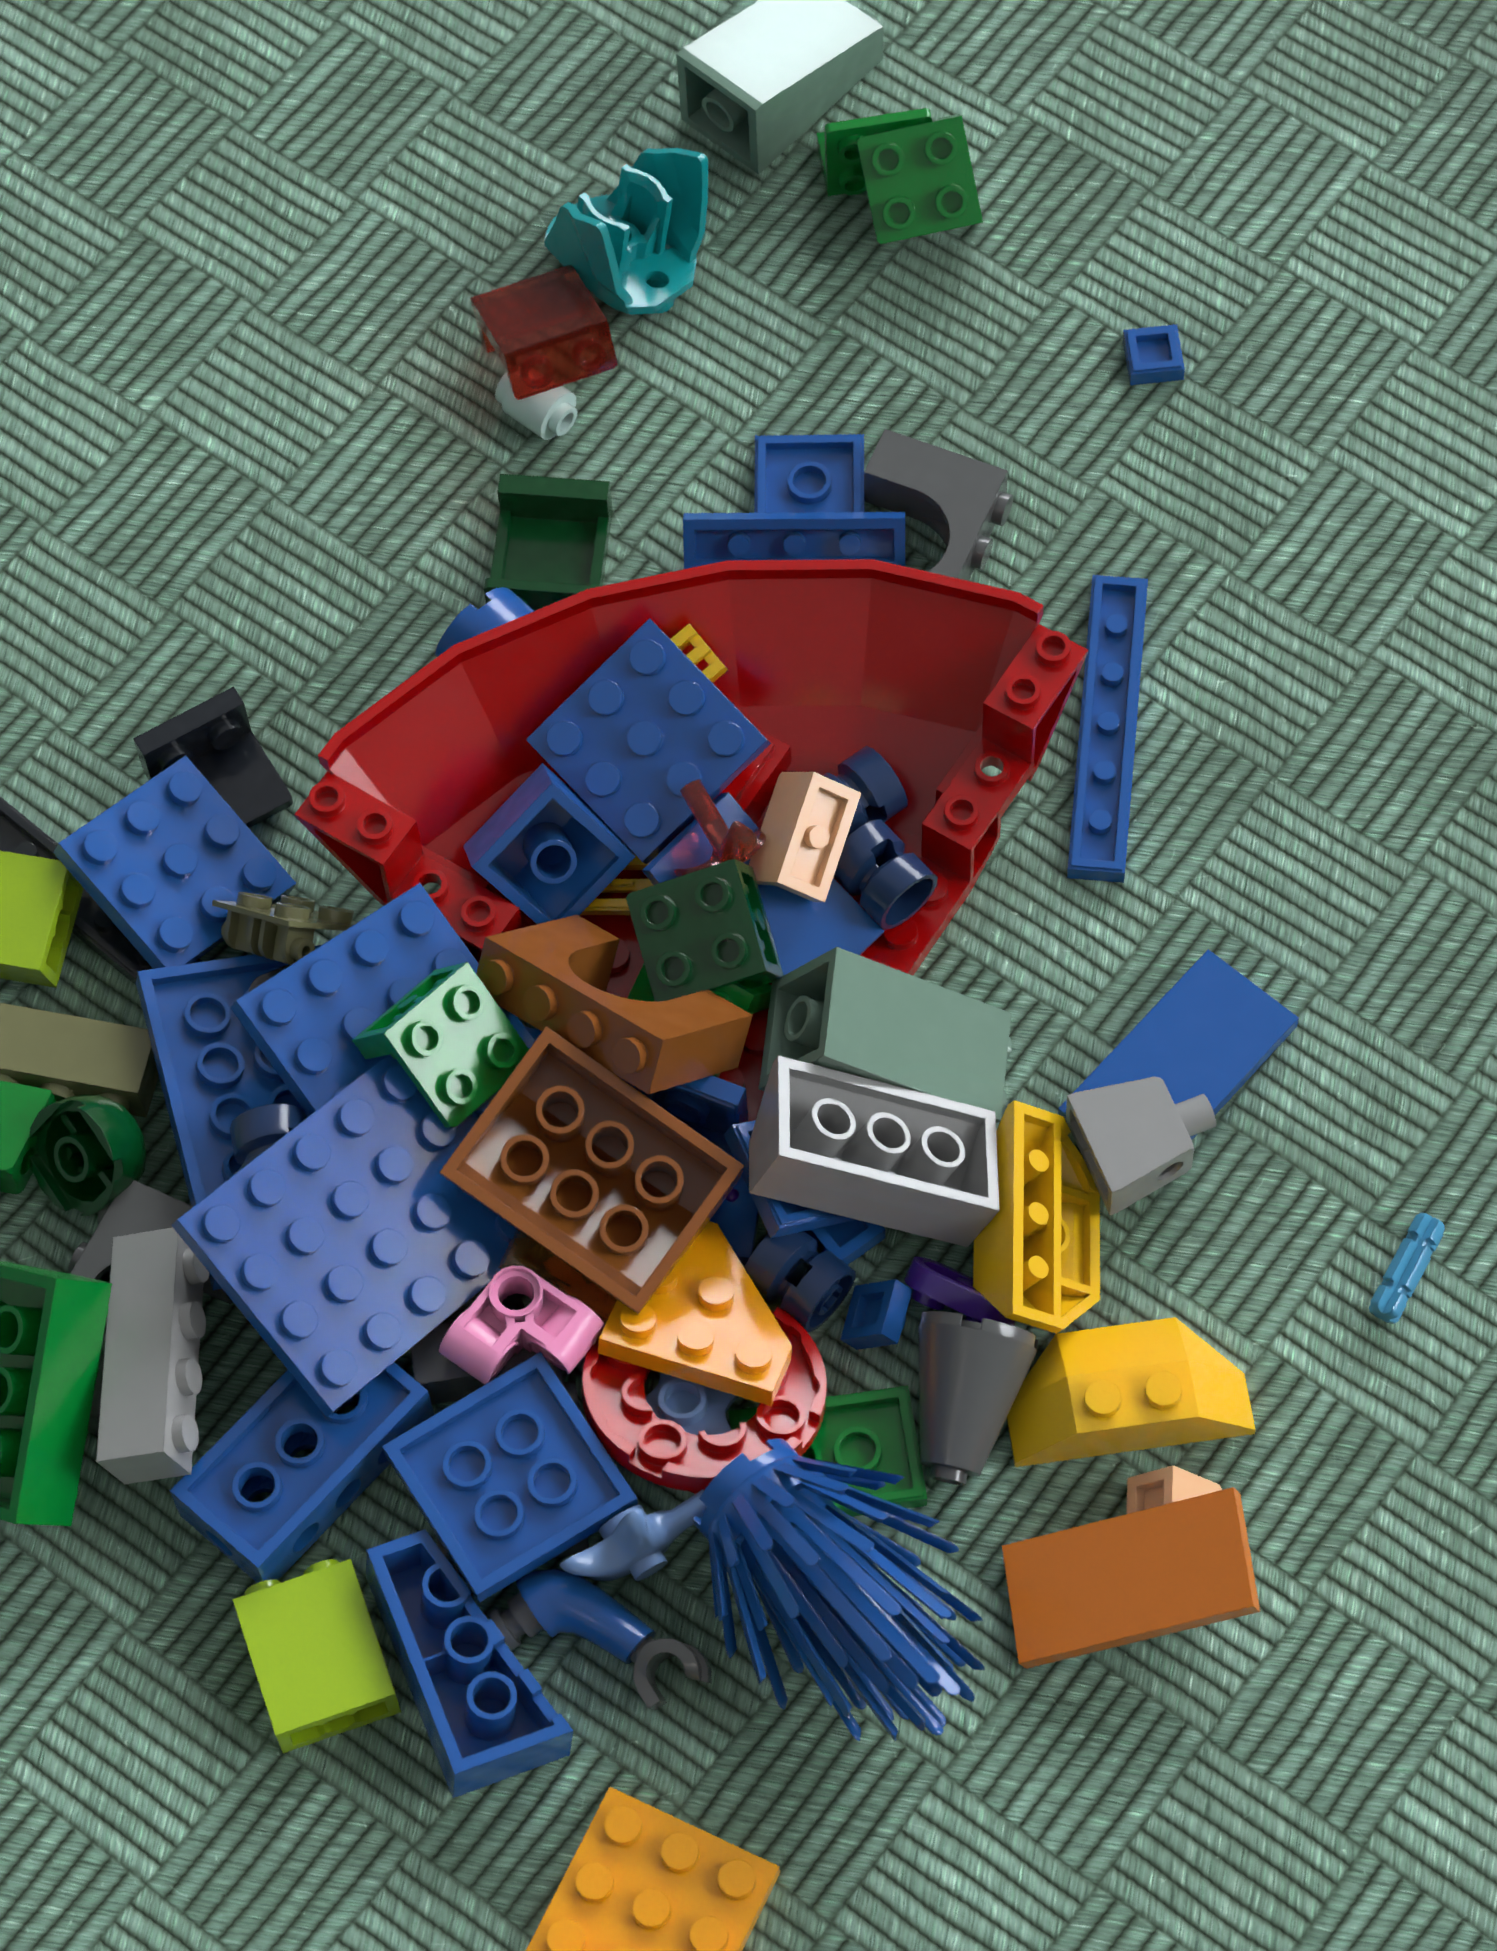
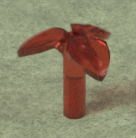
M700 779L690 782L680 790L713 850L710 859L703 864L686 869H674L676 876L680 877L734 858L744 863L761 849L766 841L764 832L759 828H756L753 832L739 821H734L730 828H728Z

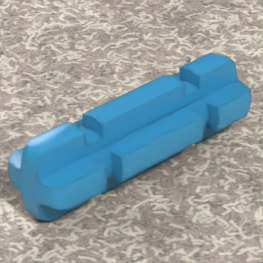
M1419 1213L1414 1217L1407 1231L1406 1238L1402 1240L1383 1276L1382 1285L1378 1286L1370 1301L1369 1311L1376 1318L1391 1324L1399 1321L1407 1306L1408 1298H1411L1431 1260L1430 1257L1433 1251L1436 1250L1443 1237L1445 1225L1439 1219L1433 1218L1426 1213Z

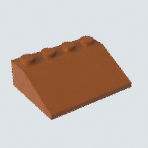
M546 1026L439 1173L626 1307L639 1314L741 1178L744 1165Z

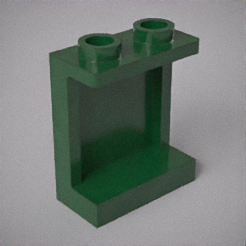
M500 474L497 491L500 513L490 578L485 579L484 594L496 588H508L536 611L586 589L603 586L613 512L610 481ZM485 595V600L487 604L491 601V599Z

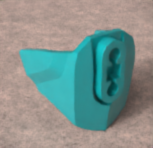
M681 148L646 149L638 156L632 167L628 164L621 167L619 185L610 195L589 198V195L584 192L578 196V203L572 204L567 202L559 208L558 214L548 226L544 246L586 288L612 308L629 315L657 314L670 310L674 306L675 298L693 287L697 252L704 237L708 205L707 156L701 152Z

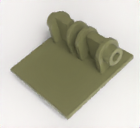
M238 892L237 902L213 900L212 906L228 910L227 919L222 925L221 934L230 948L249 952L270 960L280 961L288 965H292L315 950L313 944L315 929L345 931L358 923L352 921L354 914L352 910L332 906H319V911H315V900L297 896L282 895L280 903L272 904V897Z

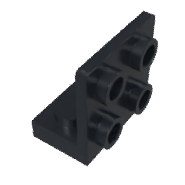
M234 687L133 738L143 772L148 780L186 755L248 828L293 804L291 793L252 733L245 704Z

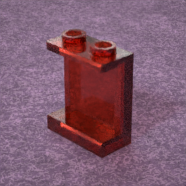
M567 265L470 298L482 344L487 353L496 351L506 368L512 393L517 400L614 369L618 364L608 321L572 265Z

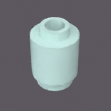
M520 364L514 365L503 375L497 385L495 399L502 404L503 412L544 440L552 439L557 435H564L570 430L576 420L575 394L535 367L525 368Z

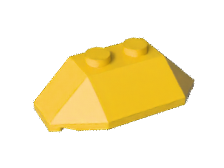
M1014 1100L1007 1105L996 1130L1000 1211L974 1239L973 1287L1005 1318L1057 1334L1100 1301V1194L1082 1155L1067 1136L1071 1131L1064 1116Z
M1176 1317L1055 1334L1025 1377L1006 1418L1015 1467L1255 1434L1245 1374Z

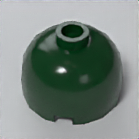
M79 1095L54 1102L39 1111L30 1127V1138L37 1136L36 1146L38 1154L30 1157L32 1171L41 1190L56 1207L64 1211L74 1208L83 1212L80 1216L96 1214L110 1206L114 1198L126 1190L134 1180L138 1182L144 1173L147 1156L144 1136L135 1118L127 1109L109 1098L100 1095Z

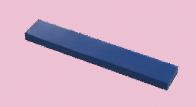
M1102 575L1092 576L1086 646L1088 653L1085 658L1067 878L1124 883L1148 579Z

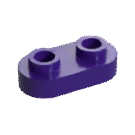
M924 1257L913 1258L904 1281L913 1288L911 1297L914 1300L936 1310H943L946 1305L965 1314L964 1321L982 1323V1319L985 1318L1015 1326L1016 1321L1005 1318L973 1287V1278L937 1261Z

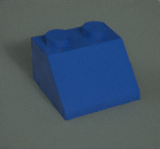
M543 763L463 845L471 867L513 904L519 907L536 924L580 915L635 858L634 853L590 806Z

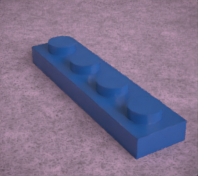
M905 512L684 513V569L730 560L874 559L905 566Z

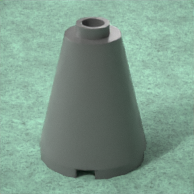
M922 1312L920 1324L918 1325L920 1463L931 1468V1479L954 1485H966L967 1476L977 1477L981 1475L1037 1353L1039 1339H1036V1335L1031 1332L983 1318L982 1323L963 1321V1314Z

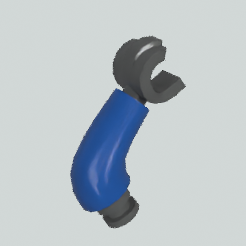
M561 1569L536 1570L524 1575L516 1581L520 1592L507 1600L509 1608L502 1612L500 1608L496 1607L489 1612L490 1618L505 1637L506 1644L512 1650L521 1645L519 1637L525 1633L532 1638L545 1630L552 1638L560 1632L573 1633L604 1649L625 1664L634 1662L633 1680L639 1695L648 1709L657 1710L667 1703L656 1685L655 1672L658 1666L668 1658L678 1657L682 1661L686 1678L712 1684V1669L707 1657L698 1648L674 1639L659 1638L655 1640V1631L622 1604L582 1576L573 1575Z

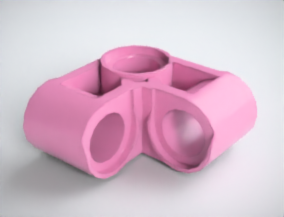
M509 1266L495 1274L473 1304L453 1322L440 1344L439 1353L484 1385L493 1380L514 1353L518 1354L522 1348L529 1352L532 1350L536 1353L541 1352L548 1362L570 1374L599 1338L605 1325L600 1317L587 1305L572 1296L564 1294L537 1275L533 1270L524 1266ZM513 1294H524L532 1300L526 1308L520 1310H510L502 1305L503 1300Z

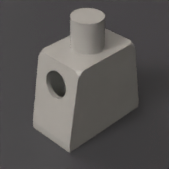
M1150 1077L1067 1095L1066 1122L1109 1215L1120 1212L1187 1173L1192 1168L1194 1146L1190 1136L1216 1127V1118L1205 1094L1174 1104L1163 1079L1160 1077Z

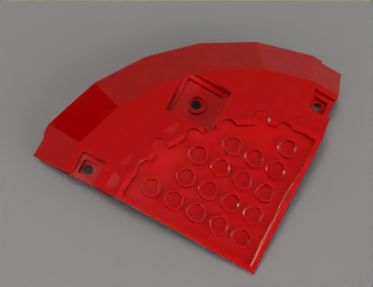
M874 559L730 560L590 588L451 646L334 733L318 754L319 762L327 772L319 783L313 786L309 796L294 816L383 906L419 883L422 886L428 883L439 884L441 886L440 889L428 895L479 963L485 937L536 925V923L471 867L463 845L542 763L569 786L526 739L649 618L670 639L686 625L690 624L728 669L713 684L771 743L721 792H729L760 830L781 772H815L822 776L828 772L838 776V765L863 747L868 746L877 751L886 760L899 778L908 799V806L884 823L905 843L904 854L914 853L938 877L937 886L927 902L912 917L893 929H883V934L860 956L913 976L972 891L1000 839L1001 817L1027 780L1031 781L1040 765L1087 656L1088 649L1069 640L1062 632L1052 631L1040 625L1044 605L1019 592ZM690 644L682 652L687 655L694 649V646ZM703 659L696 666L703 671L709 664ZM987 766H994L1002 772L997 776H987L982 770ZM622 870L615 879L648 878L642 870ZM600 893L595 899H626L629 893ZM849 894L860 905L861 895L852 896ZM579 915L620 939L605 992L628 998L644 964L631 915ZM769 1008L752 1014L738 1068L722 1072L718 1077L746 1088L748 1121L756 1120L764 1091L759 1090Z

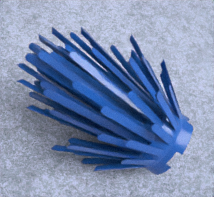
M783 1439L767 1440L766 1444L771 1451L758 1456L752 1461L743 1453L740 1454L715 1476L699 1499L707 1507L703 1517H693L694 1525L709 1541L715 1617L718 1616L719 1621L722 1620L728 1657L732 1658L737 1650L727 1572L758 1683L760 1685L767 1676L764 1668L765 1664L777 1703L781 1709H785L788 1697L765 1631V1626L768 1622L757 1591L793 1670L796 1673H801L804 1670L803 1663L805 1664L829 1706L832 1708L833 1704L851 1735L857 1741H860L861 1728L850 1712L851 1704L834 1677L856 1708L862 1710L866 1708V1704L869 1706L894 1741H896L898 1729L892 1722L894 1720L893 1710L883 1696L901 1718L910 1719L921 1731L926 1727L933 1735H941L944 1731L943 1727L946 1725V1717L917 1684L919 1683L931 1697L939 1696L943 1687L947 1693L951 1695L960 1694L962 1698L973 1702L975 1697L972 1690L954 1672L950 1661L958 1667H963L967 1663L973 1670H985V1668L978 1659L925 1612L918 1602L900 1589L882 1571L941 1619L945 1618L954 1621L956 1620V1614L939 1598L971 1622L983 1621V1619L962 1601L919 1570L917 1567L921 1564V1560L917 1555L843 1512L833 1502L876 1522H881L946 1553L958 1552L959 1548L952 1542L904 1520H909L929 1528L940 1521L847 1485L851 1484L878 1490L886 1486L885 1482L896 1484L904 1476L801 1457Z

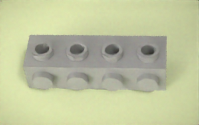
M173 1227L113 1237L110 1273L112 1287L107 1315L96 1462L124 1484L191 1475L192 1455L199 1442L198 1427L195 1421L196 1394L202 1388V1372L198 1362L200 1338L204 1336L206 1330V1319L202 1308L203 1284L208 1280L209 1272Z

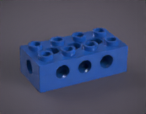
M393 1362L326 1417L289 1370H287L192 1467L191 1475H184L169 1490L179 1515L255 1582L259 1583L271 1579L279 1580L390 1464L382 1446L434 1416L429 1392ZM356 1406L355 1409L348 1413L336 1414L343 1407ZM314 1449L306 1457L294 1458V1455L301 1450ZM260 1493H272L267 1499L263 1501L250 1502L256 1495Z

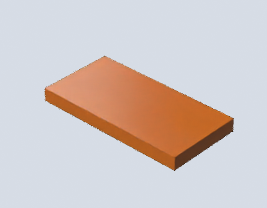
M1234 1487L1002 1546L1018 1662L1026 1669L1260 1612L1241 1494Z

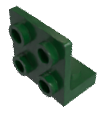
M734 858L627 895V904L655 1001L671 1000L704 990L713 991L746 979L764 985L784 976L753 867Z

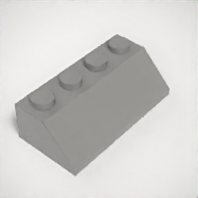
M778 1055L773 1061L749 1141V1193L968 1247L1000 1211L995 1111Z

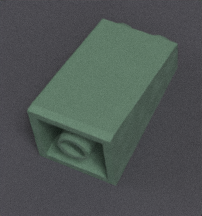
M758 0L686 45L676 54L681 119L759 175L883 60V25L880 24L872 13L867 10L858 9L847 0Z
M835 947L772 982L759 1090L765 1091L773 1061L779 1055L995 1111L997 1123L1001 1121V1115L1006 1105L1004 1085L1007 1059L1012 1047L1011 1038L1009 1037L1011 1013Z

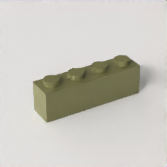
M0 1003L1 1081L52 1090L56 1102L79 1095H100L123 1105L131 1115L147 1118L159 1077L147 1029Z

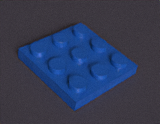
M650 618L526 739L646 865L771 744Z
M186 755L58 843L53 852L153 969L194 963L224 941L221 929L227 919L228 910L212 906L213 900L237 902L238 892H248L272 897V904H275L281 900L282 895H288L296 885L292 877Z
M541 1352L382 1446L385 1456L479 1603L597 1532L617 1514L638 1505L636 1495Z

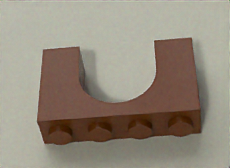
M568 916L485 937L476 974L498 1006L541 1031L547 1026L606 1069L645 1093L652 1094L738 1068L752 1014L710 990L696 992L671 1000L654 1002L623 998L605 992L620 939L581 916Z

